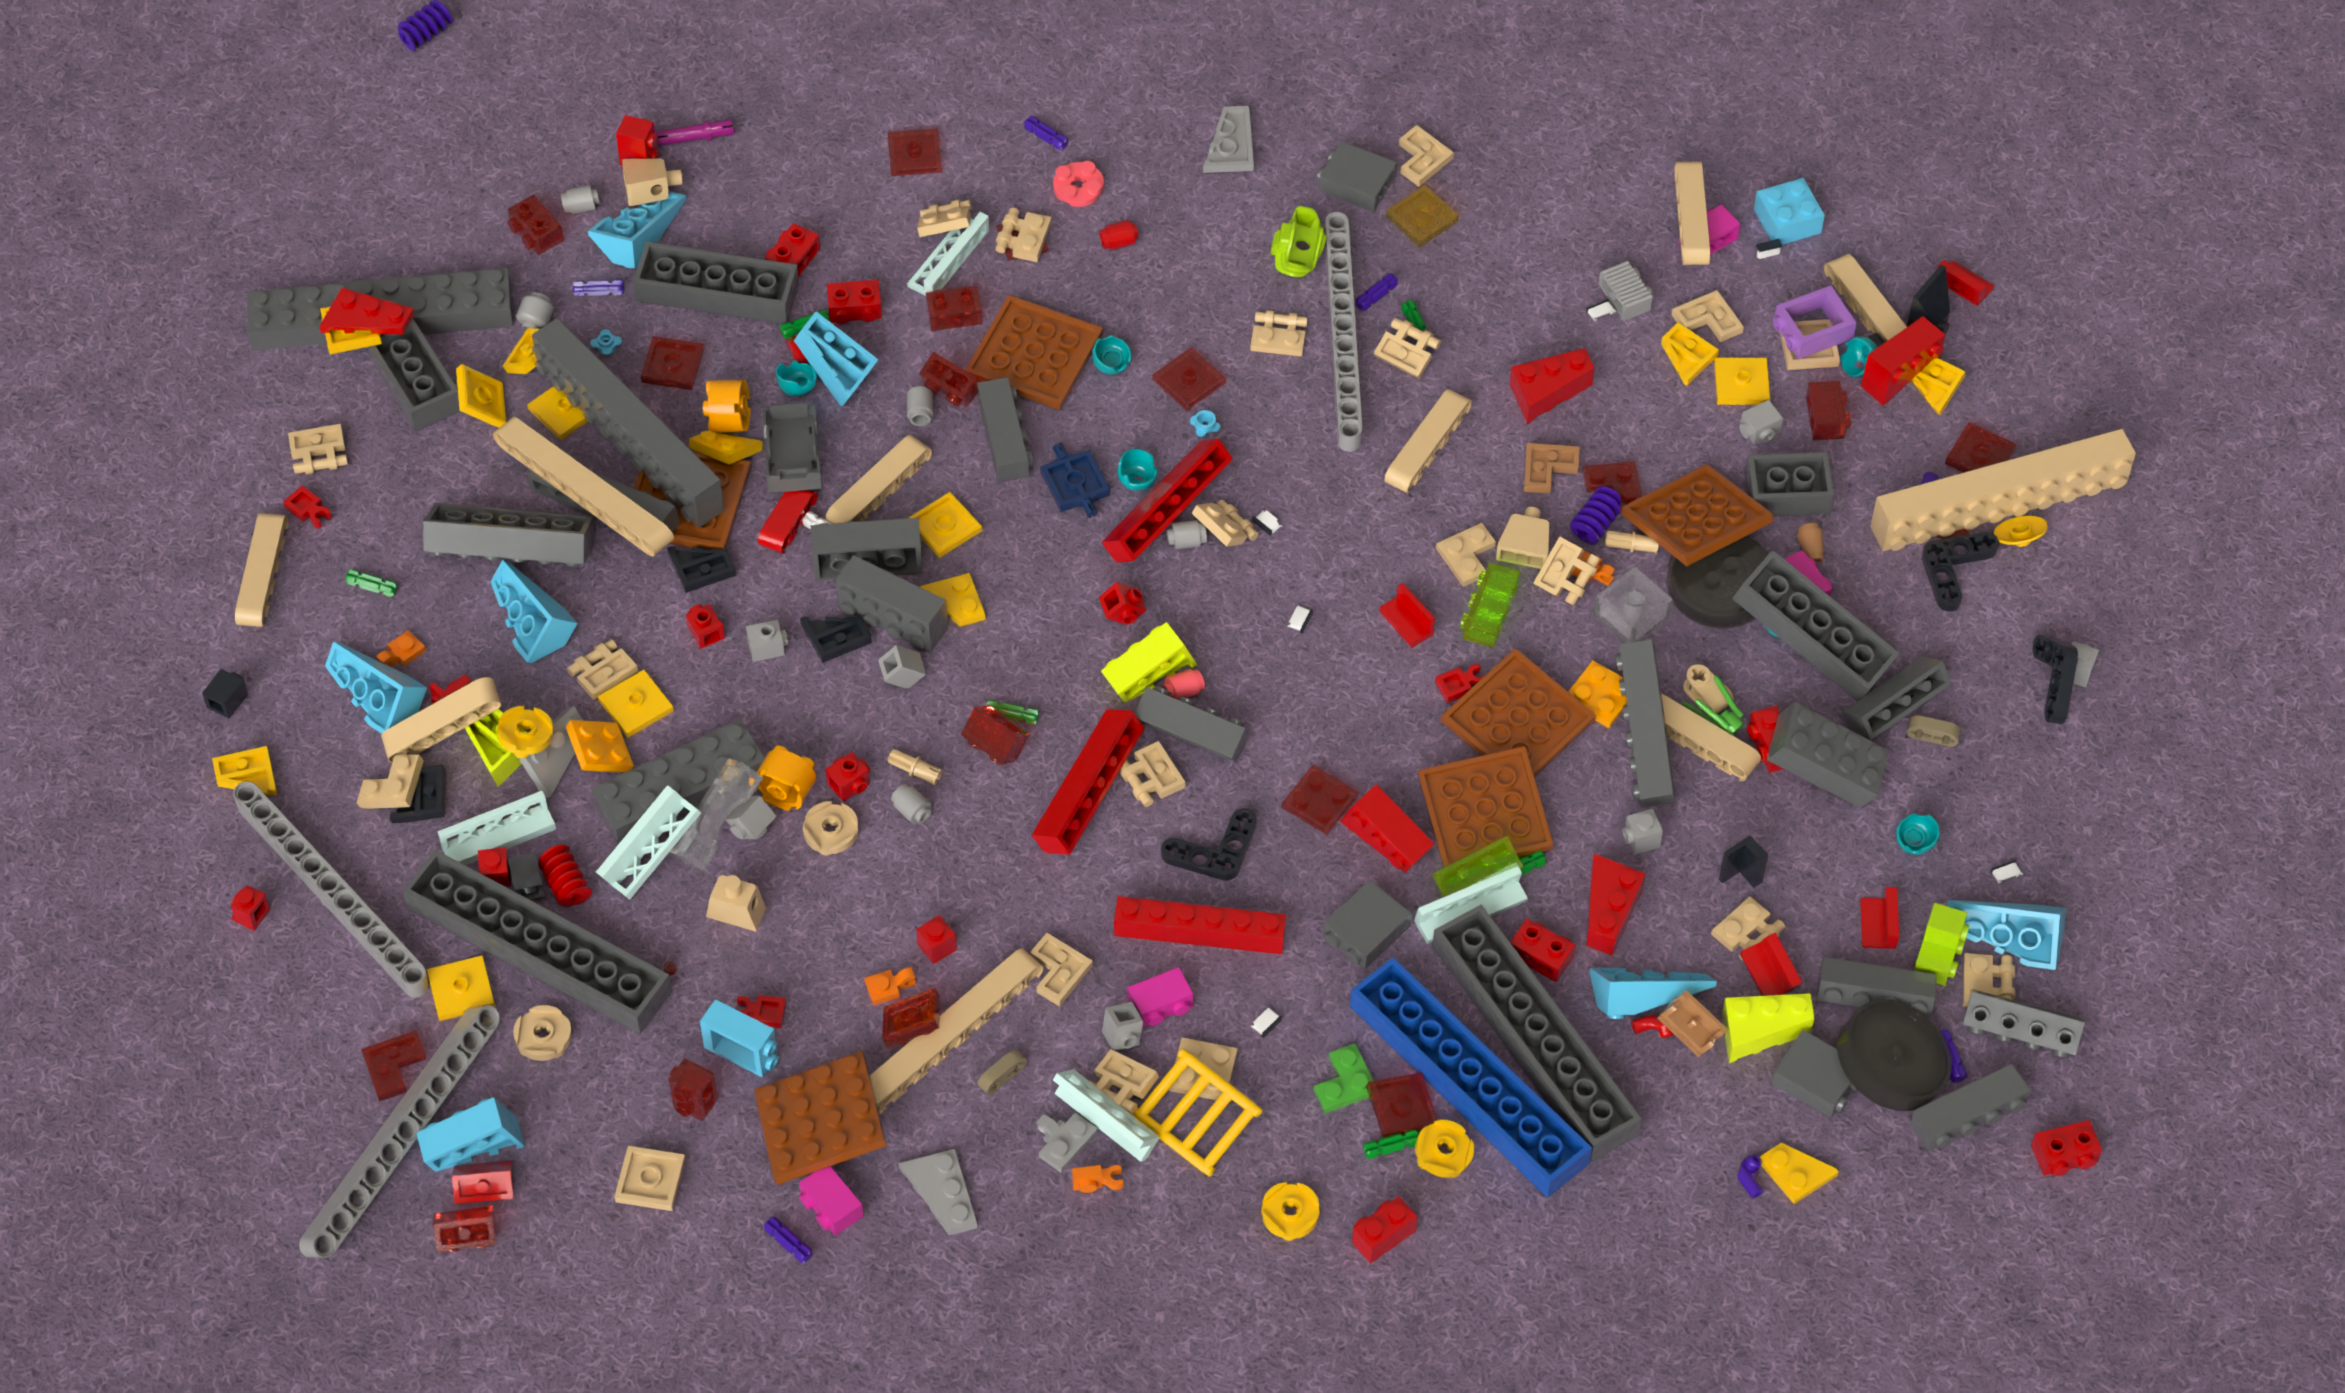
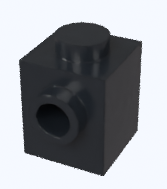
M223 669L219 670L202 692L206 708L229 719L248 695L244 679L235 672L229 673Z

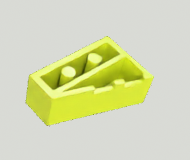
M1166 622L1162 626L1155 627L1140 642L1132 644L1128 651L1120 657L1109 661L1101 672L1123 702L1126 703L1142 695L1146 687L1155 688L1152 683L1166 676L1174 675L1175 671L1187 665L1193 668L1197 666V663Z
M499 709L464 728L497 786H500L522 764L513 752L505 749L498 741L497 726L503 714ZM520 728V732L528 733L523 728Z
M1811 993L1725 998L1722 1017L1723 1024L1728 1029L1725 1032L1729 1063L1735 1062L1744 1056L1762 1052L1766 1048L1797 1039L1802 1030L1811 1034L1814 1022Z

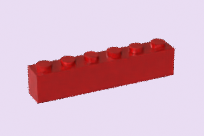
M1219 438L1201 440L1101 542L1116 562L1134 561L1233 460Z
M1106 709L1032 833V837L1044 852L1070 855L1145 729L1132 710Z
M1117 896L1114 936L1272 954L1283 953L1286 914Z

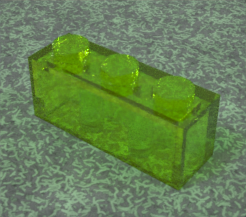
M1489 562L1486 572H1480L1477 581L1478 592H1472L1468 607L1471 609L1469 614H1463L1460 623V629H1464V640L1494 648L1519 586L1520 571Z
M1505 836L1432 875L1443 897H1446L1518 866L1521 868L1523 864L1508 836Z

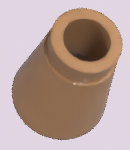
M1808 523L1800 526L1796 537L1802 550L1815 563H1822L1824 561L1823 530L1819 528L1817 523Z

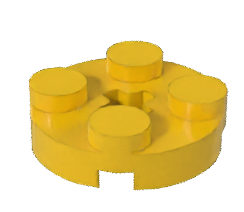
M517 706L505 711L499 719L497 726L498 741L505 749L513 752L518 758H526L530 754L539 753L552 743V720L541 709L534 707V711L524 710L525 706ZM520 728L524 730L531 729L528 733L520 732Z
M1449 1120L1435 1121L1434 1124L1425 1126L1416 1140L1415 1153L1417 1164L1421 1169L1427 1170L1438 1177H1457L1467 1169L1473 1158L1472 1139L1469 1140V1137L1465 1134L1466 1130L1458 1123ZM1445 1143L1448 1145L1447 1149L1452 1151V1153L1443 1154L1438 1147Z
M1287 1182L1279 1183L1270 1188L1264 1196L1261 1208L1263 1223L1271 1233L1290 1241L1304 1237L1313 1231L1319 1220L1318 1197L1312 1189L1304 1184L1287 1185ZM1285 1206H1288L1289 1208H1293L1294 1206L1297 1207V1209H1296V1214H1295V1215H1287V1214H1285V1208H1284V1207H1285Z

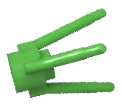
M1714 676L1719 690L1733 712L1730 713L1728 710H1725L1719 716L1700 699H1696L1695 703L1708 715L1686 701H1683L1682 705L1734 736L1745 724L1741 720L1744 714L1737 708L1720 678Z

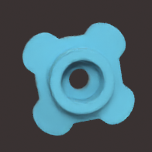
M604 329L600 331V335L596 339L591 340L590 344L592 348H597L599 353L608 356L616 351L617 346L622 344V339L619 336L615 337L612 335L610 330Z
M1209 410L1199 411L1190 418V424L1195 427L1196 435L1199 437H1204L1207 433L1220 430V424L1216 422L1214 413Z

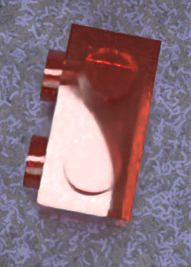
M534 194L508 208V226L514 234L519 233L521 235L522 242L528 250L533 249L537 255H540L564 241L562 226Z
M963 286L955 289L926 292V307L931 331L982 325V310L977 286Z
M935 352L931 354L919 372L924 381V387L930 389L935 394L938 391L946 395L945 399L957 407L960 404L968 407L978 393L977 383L979 381L977 377Z
M1840 381L1809 382L1806 404L1812 439H1844L1846 428H1850L1851 418L1850 413L1845 412L1847 395L1846 391L1841 390Z
M989 705L974 707L961 733V736L968 740V744L971 747L983 750L989 754L991 761L999 765L1015 762L1030 735Z
M686 1058L682 1060L679 1066L673 1067L668 1081L674 1109L684 1117L691 1115L703 1121L718 1100L714 1073Z
M493 1206L434 1213L433 1229L437 1252H456L472 1247L486 1248L496 1244L497 1230Z

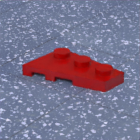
M341 288L319 328L321 333H330L331 330H344V333L354 334L355 330L370 331L372 334H404L415 314L411 307Z

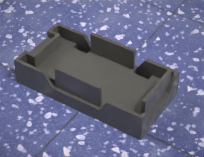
M807 402L775 404L770 405V410L763 409L768 493L822 489L815 405L807 407Z

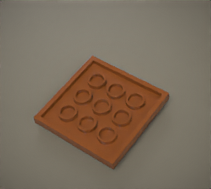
M1008 294L967 365L965 377L978 382L1008 378L1010 387H1015L1018 396L1061 410L1091 357L1096 340L1098 338L1101 339L1103 328Z
M693 452L720 479L724 511L698 528L692 521L688 522L683 517L680 509L674 504L680 523L672 532L674 539L669 544L703 548L705 550L726 549L750 474L751 462L739 460L728 465L702 453ZM643 472L638 473L633 489L640 492H648L653 497L662 501L667 500L659 488L655 489L650 484L648 477Z
M1708 464L1622 507V516L1686 566L1773 522V513Z
M1516 648L1441 716V722L1481 756L1525 746L1534 778L1596 721V715Z
M1525 746L1417 770L1445 874L1553 849V841Z
M862 1051L754 1089L772 1174L777 1185L887 1146L866 1057Z

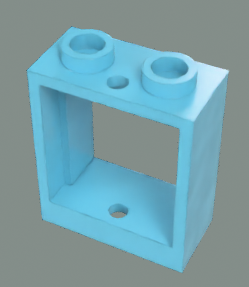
M715 999L700 1020L704 1048L763 1078L767 1070L772 1071L779 1060L774 1029Z

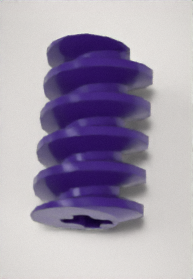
M432 0L429 5L423 6L421 11L418 10L414 12L413 16H408L405 21L399 22V37L406 47L414 52L416 51L414 43L423 46L424 41L422 37L430 41L432 40L430 32L438 36L440 33L438 27L443 31L447 30L445 21L452 24V17L441 2Z
M1598 487L1589 498V501L1584 504L1583 508L1570 523L1571 531L1579 539L1590 545L1598 543L1599 538L1604 535V530H1607L1610 527V523H1613L1616 516L1621 513L1620 504L1622 499L1620 495L1609 487Z

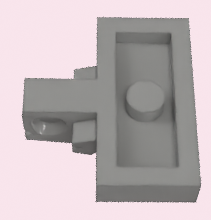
M1074 1113L1066 1123L1062 1120L1056 1123L1055 1120L1043 1114L1036 1123L1037 1129L1045 1134L1043 1140L1047 1144L1039 1152V1157L1062 1173L1098 1133V1128L1077 1113Z

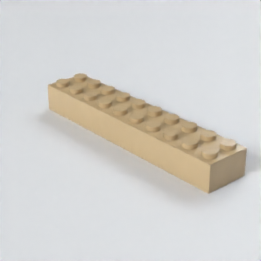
M2123 429L1885 494L1876 498L1870 527L1882 551L1890 549L1897 551L1911 543L1922 544L1936 536L1947 537L1961 529L1972 530L1978 527L1979 524L1986 522L1997 523L2004 517L2011 515L2022 516L2029 510L2036 508L2044 510L2052 504L2061 501L2069 503L2077 497L2086 494L2094 496L2104 489H2119L2128 482L2136 453Z

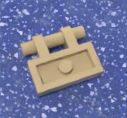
M958 199L951 201V204L942 206L935 204L930 205L928 209L920 210L921 218H919L917 226L919 236L924 237L969 227L971 221L970 210H972L971 201H960Z
M1010 208L1009 213L1004 216L1002 222L1003 229L996 238V251L1004 253L1006 248L1013 249L1014 258L1038 262L1052 224L1051 217L1027 212L1023 220L1018 218V209ZM1013 230L1020 231L1018 237L1011 235Z
M1266 310V313L1256 312L1255 322L1265 324L1264 326L1254 325L1250 351L1302 356L1305 331L1296 330V326L1307 327L1308 317L1298 316L1297 313H1290L1289 315L1274 314V311ZM1273 324L1288 325V328H1274Z
M1395 318L1391 327L1398 330L1396 335L1386 331L1373 354L1375 357L1420 379L1432 359V355L1425 351L1426 347L1430 346L1437 350L1441 340L1433 337V333L1427 330L1423 332L1413 327V323L1407 320L1403 322ZM1410 336L1418 340V342L1414 346L1404 341L1405 338Z
M341 424L288 433L292 459L303 458V462L293 464L295 474L305 472L308 475L313 474L315 470L326 468L336 470L338 466L348 465L346 454L335 456V452L346 451ZM327 454V458L312 460L311 458L312 456Z
M1224 500L1218 501L1217 504L1196 505L1192 512L1227 547L1242 545L1246 538L1254 541L1258 537V532L1253 529V524L1248 519L1244 520L1237 513L1238 510L1232 504L1228 505Z
M1559 536L1533 584L1556 597H1559L1563 588L1570 591L1565 601L1574 606L1579 597L1582 598L1585 592L1584 587L1590 576L1595 575L1597 571L1595 567L1600 558L1590 554L1587 562H1583L1580 558L1585 550ZM1576 567L1581 572L1573 584L1568 579Z
M612 639L605 644L600 643L596 645L594 651L584 657L582 655L579 656L572 665L567 667V671L572 677L582 672V674L577 676V681L593 700L638 672L637 665L622 648L613 654L611 653L617 649V645ZM602 659V661H600L599 663H597V664L594 665L593 667L591 666V665H592L593 663H595L596 661Z
M1159 741L1134 752V758L1137 762L1130 765L1126 759L1121 768L1120 774L1125 782L1130 783L1133 788V795L1138 801L1141 800L1144 807L1153 804L1154 800L1150 793L1154 791L1162 799L1185 788L1183 777ZM1144 773L1148 781L1142 783L1138 775Z
M1749 897L1712 930L1711 935L1733 952L1739 945L1745 950L1775 932L1779 938V933L1785 928V925L1779 919L1772 925L1767 924L1766 921L1770 919L1771 913L1753 898ZM1756 930L1761 933L1755 940L1748 938Z
M1964 953L1963 1007L1968 1006L1972 989L2012 1000L2015 999V988L2012 987V978L2015 977V966L2012 965V956H2002L2001 965L1997 966L1993 965V955ZM1993 977L2001 978L2000 988L1993 987Z
M1110 1049L1094 1070L1100 1080L1097 1084L1092 1081L1090 1082L1119 1106L1133 1114L1137 1109V1103L1131 1101V1097L1135 1095L1143 1099L1159 1076L1157 1071ZM1112 1085L1121 1088L1118 1094L1109 1090Z

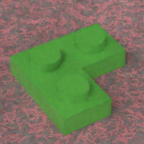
M1356 1044L1330 1052L1329 1059L1338 1077L1314 1086V1092L1325 1114L1378 1095V1089Z

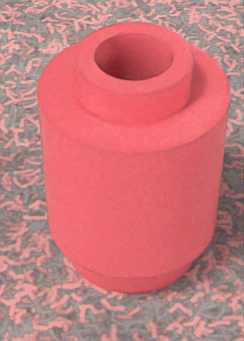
M1188 669L1166 677L1162 688L1171 692L1170 697L1179 700L1180 697H1185L1188 699L1199 695L1200 691L1205 689V683L1199 670L1193 671Z

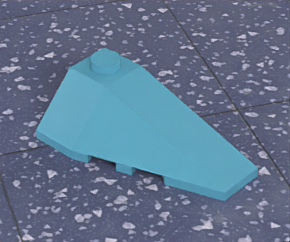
M668 191L669 198L665 200L641 204V206L631 210L625 208L621 210L620 216L614 219L608 216L599 221L588 231V234L612 263L626 268H636L639 265L645 243L659 242L686 201V195Z
M502 559L490 582L499 606L506 607L508 610L509 618L505 620L507 628L514 627L517 637L512 640L514 647L527 663H534L565 646L578 623L564 607L511 563Z
M333 641L325 667L341 688H349L353 693L354 698L351 702L355 707L362 706L368 714L364 720L369 726L382 734L387 729L419 712L427 689L426 686L392 667L344 644Z
M1947 901V907L1967 912L1965 924L1970 925L1966 936L1967 939L1976 943L1983 940L1996 946L1994 951L2003 955L2007 951L2020 957L2019 963L2025 966L2057 969L2064 937L2066 908L2036 904Z
M1590 968V978L1597 1008L1604 1012L1608 1018L1623 1019L1624 1015H1635L1670 1003L1673 998L1685 990L1693 995L1716 987L1717 984L1715 979L1702 973L1672 971L1668 973V977H1664L1663 973L1643 969L1641 976L1632 972H1626V968Z

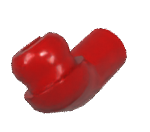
M1648 1015L1631 1020V1026L1635 1034L1658 1029V1034L1661 1038L1673 1035L1657 1019V1015Z

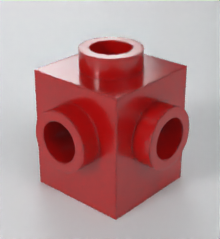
M1116 582L1099 596L1106 619L1128 625L1134 623L1139 616L1147 611L1143 602V595L1136 587Z
M853 752L837 758L831 766L825 769L827 785L843 802L855 794L862 793L870 785V768L864 759H858Z

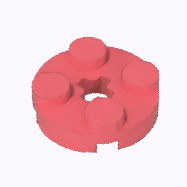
M1091 161L1069 163L1056 169L1053 179V190L1060 201L1063 200L1074 207L1087 206L1094 203L1103 192L1104 178ZM1076 181L1084 182L1081 188L1072 184Z

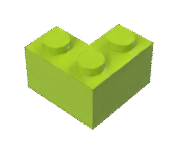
M1934 903L1914 971L1936 974V983L1946 986L1948 977L1954 979L1959 962L1953 960L1955 954H1962L1970 925L1965 924L1967 912Z

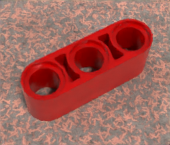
M811 490L784 492L759 533L758 545L785 554L784 549L794 540L798 533L796 531L799 525H803V517L809 512L812 505H816L817 493Z

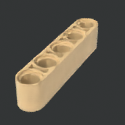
M1675 162V187L1682 264L1709 265L1710 244L1702 162Z
M1846 254L1824 264L1826 277L1829 276L1833 282L1831 283L1840 295L1843 294L1847 299L1845 300L1854 313H1858L1861 317L1859 320L1868 331L1871 330L1873 334L1877 333L1885 343L1907 328L1852 255Z
M1447 389L1392 462L1386 472L1384 482L1409 494L1410 491L1408 490L1412 485L1415 486L1424 474L1422 473L1424 468L1429 467L1437 455L1435 453L1447 443L1451 431H1455L1463 421L1462 416L1465 412L1468 413L1470 411L1472 400Z
M907 435L829 508L826 520L832 524L865 521L869 517L867 515L872 510L876 511L886 501L885 498L890 493L893 495L904 484L903 481L907 477L911 478L921 468L920 465L925 460H930L932 449L912 435Z
M259 513L257 516L235 609L236 625L265 627L263 621L264 617L268 616L271 603L268 602L269 595L273 594L276 581L273 578L274 574L278 573L281 558H278L279 552L283 551L286 538L283 535L285 529H288L287 515Z
M490 677L477 679L384 731L381 734L388 761L393 763L395 755H417L499 709L501 701L494 679Z
M1662 694L1667 735L1670 736L1669 739L1684 748L1686 746L1694 750L1692 753L1706 761L1714 762L1717 764L1716 767L1729 775H1736L1740 778L1739 781H1745L1761 761L1760 754L1753 747Z

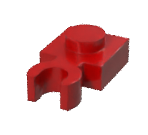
M303 485L283 501L285 509L302 522L309 517L315 528L320 529L322 527L321 521L318 519L319 517L323 516L328 520L332 519L330 510L322 506L321 499Z
M1474 664L1465 673L1458 667L1436 676L1435 684L1445 701L1449 703L1464 696L1472 688L1471 686L1476 685L1485 675L1475 677V674L1480 673V665Z
M758 995L757 1001L753 1002L746 996L737 997V1005L746 1007L744 1010L738 1011L769 1027L782 1028L787 1004L786 998Z

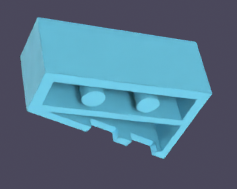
M818 312L813 314L794 339L798 348L842 407L879 360Z
M494 1097L484 1099L476 1106L465 1111L455 1112L451 1117L441 1122L431 1123L425 1129L416 1133L424 1163L435 1172L472 1162L471 1156L489 1152L490 1156L499 1154L498 1149L514 1144H516L517 1149L525 1147L517 1117Z

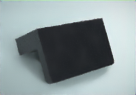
M1751 835L1724 852L1719 876L1720 882L1723 884L1740 872L1755 888L1763 882L1768 854Z

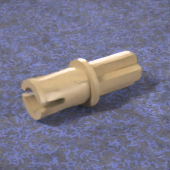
M1607 531L1605 545L1607 547L1629 549L1631 553H1633V550L1654 554L1658 552V543L1649 536L1636 534V531H1633L1632 534Z
M893 749L888 756V763L909 772L910 777L916 776L933 785L937 784L936 780L940 779L943 772L941 768L922 761L921 757L914 758L897 749Z

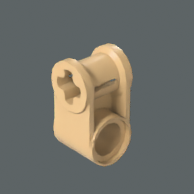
M1696 664L1688 669L1687 679L1684 682L1683 688L1685 693L1694 702L1696 699H1700L1717 714L1729 706L1714 680V675L1707 667ZM1724 685L1725 688L1727 689L1728 693L1730 694L1731 698H1732L1733 701H1734V697H1733L1732 692L1730 691V689H1729L1726 685Z

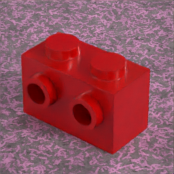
M625 115L616 132L620 165L623 166L622 159H659L660 151L657 150L656 144L658 135L655 133L654 122Z
M792 223L787 231L784 230L781 233L777 244L767 251L765 260L797 265L799 278L820 251L819 235Z
M879 279L827 284L831 323L846 324L849 321L863 320L871 322L875 319H882Z
M1777 705L1751 712L1750 722L1747 725L1748 735L1751 740H1754L1757 752L1761 756V762L1765 763L1769 773L1783 769L1767 760L1777 718L1780 714Z
M1529 919L1524 921L1510 941L1529 968L1556 983L1574 958L1576 945L1567 937L1558 936L1549 931L1543 924Z
M2090 1120L2035 1133L2031 1144L2043 1176L2048 1174L2061 1176L2067 1173L2069 1169L2080 1167V1169L2091 1168L2098 1162L2102 1152Z
M1400 1196L1392 1201L1387 1200L1378 1207L1377 1212L1370 1217L1364 1216L1355 1223L1352 1243L1371 1264L1415 1233L1418 1217Z

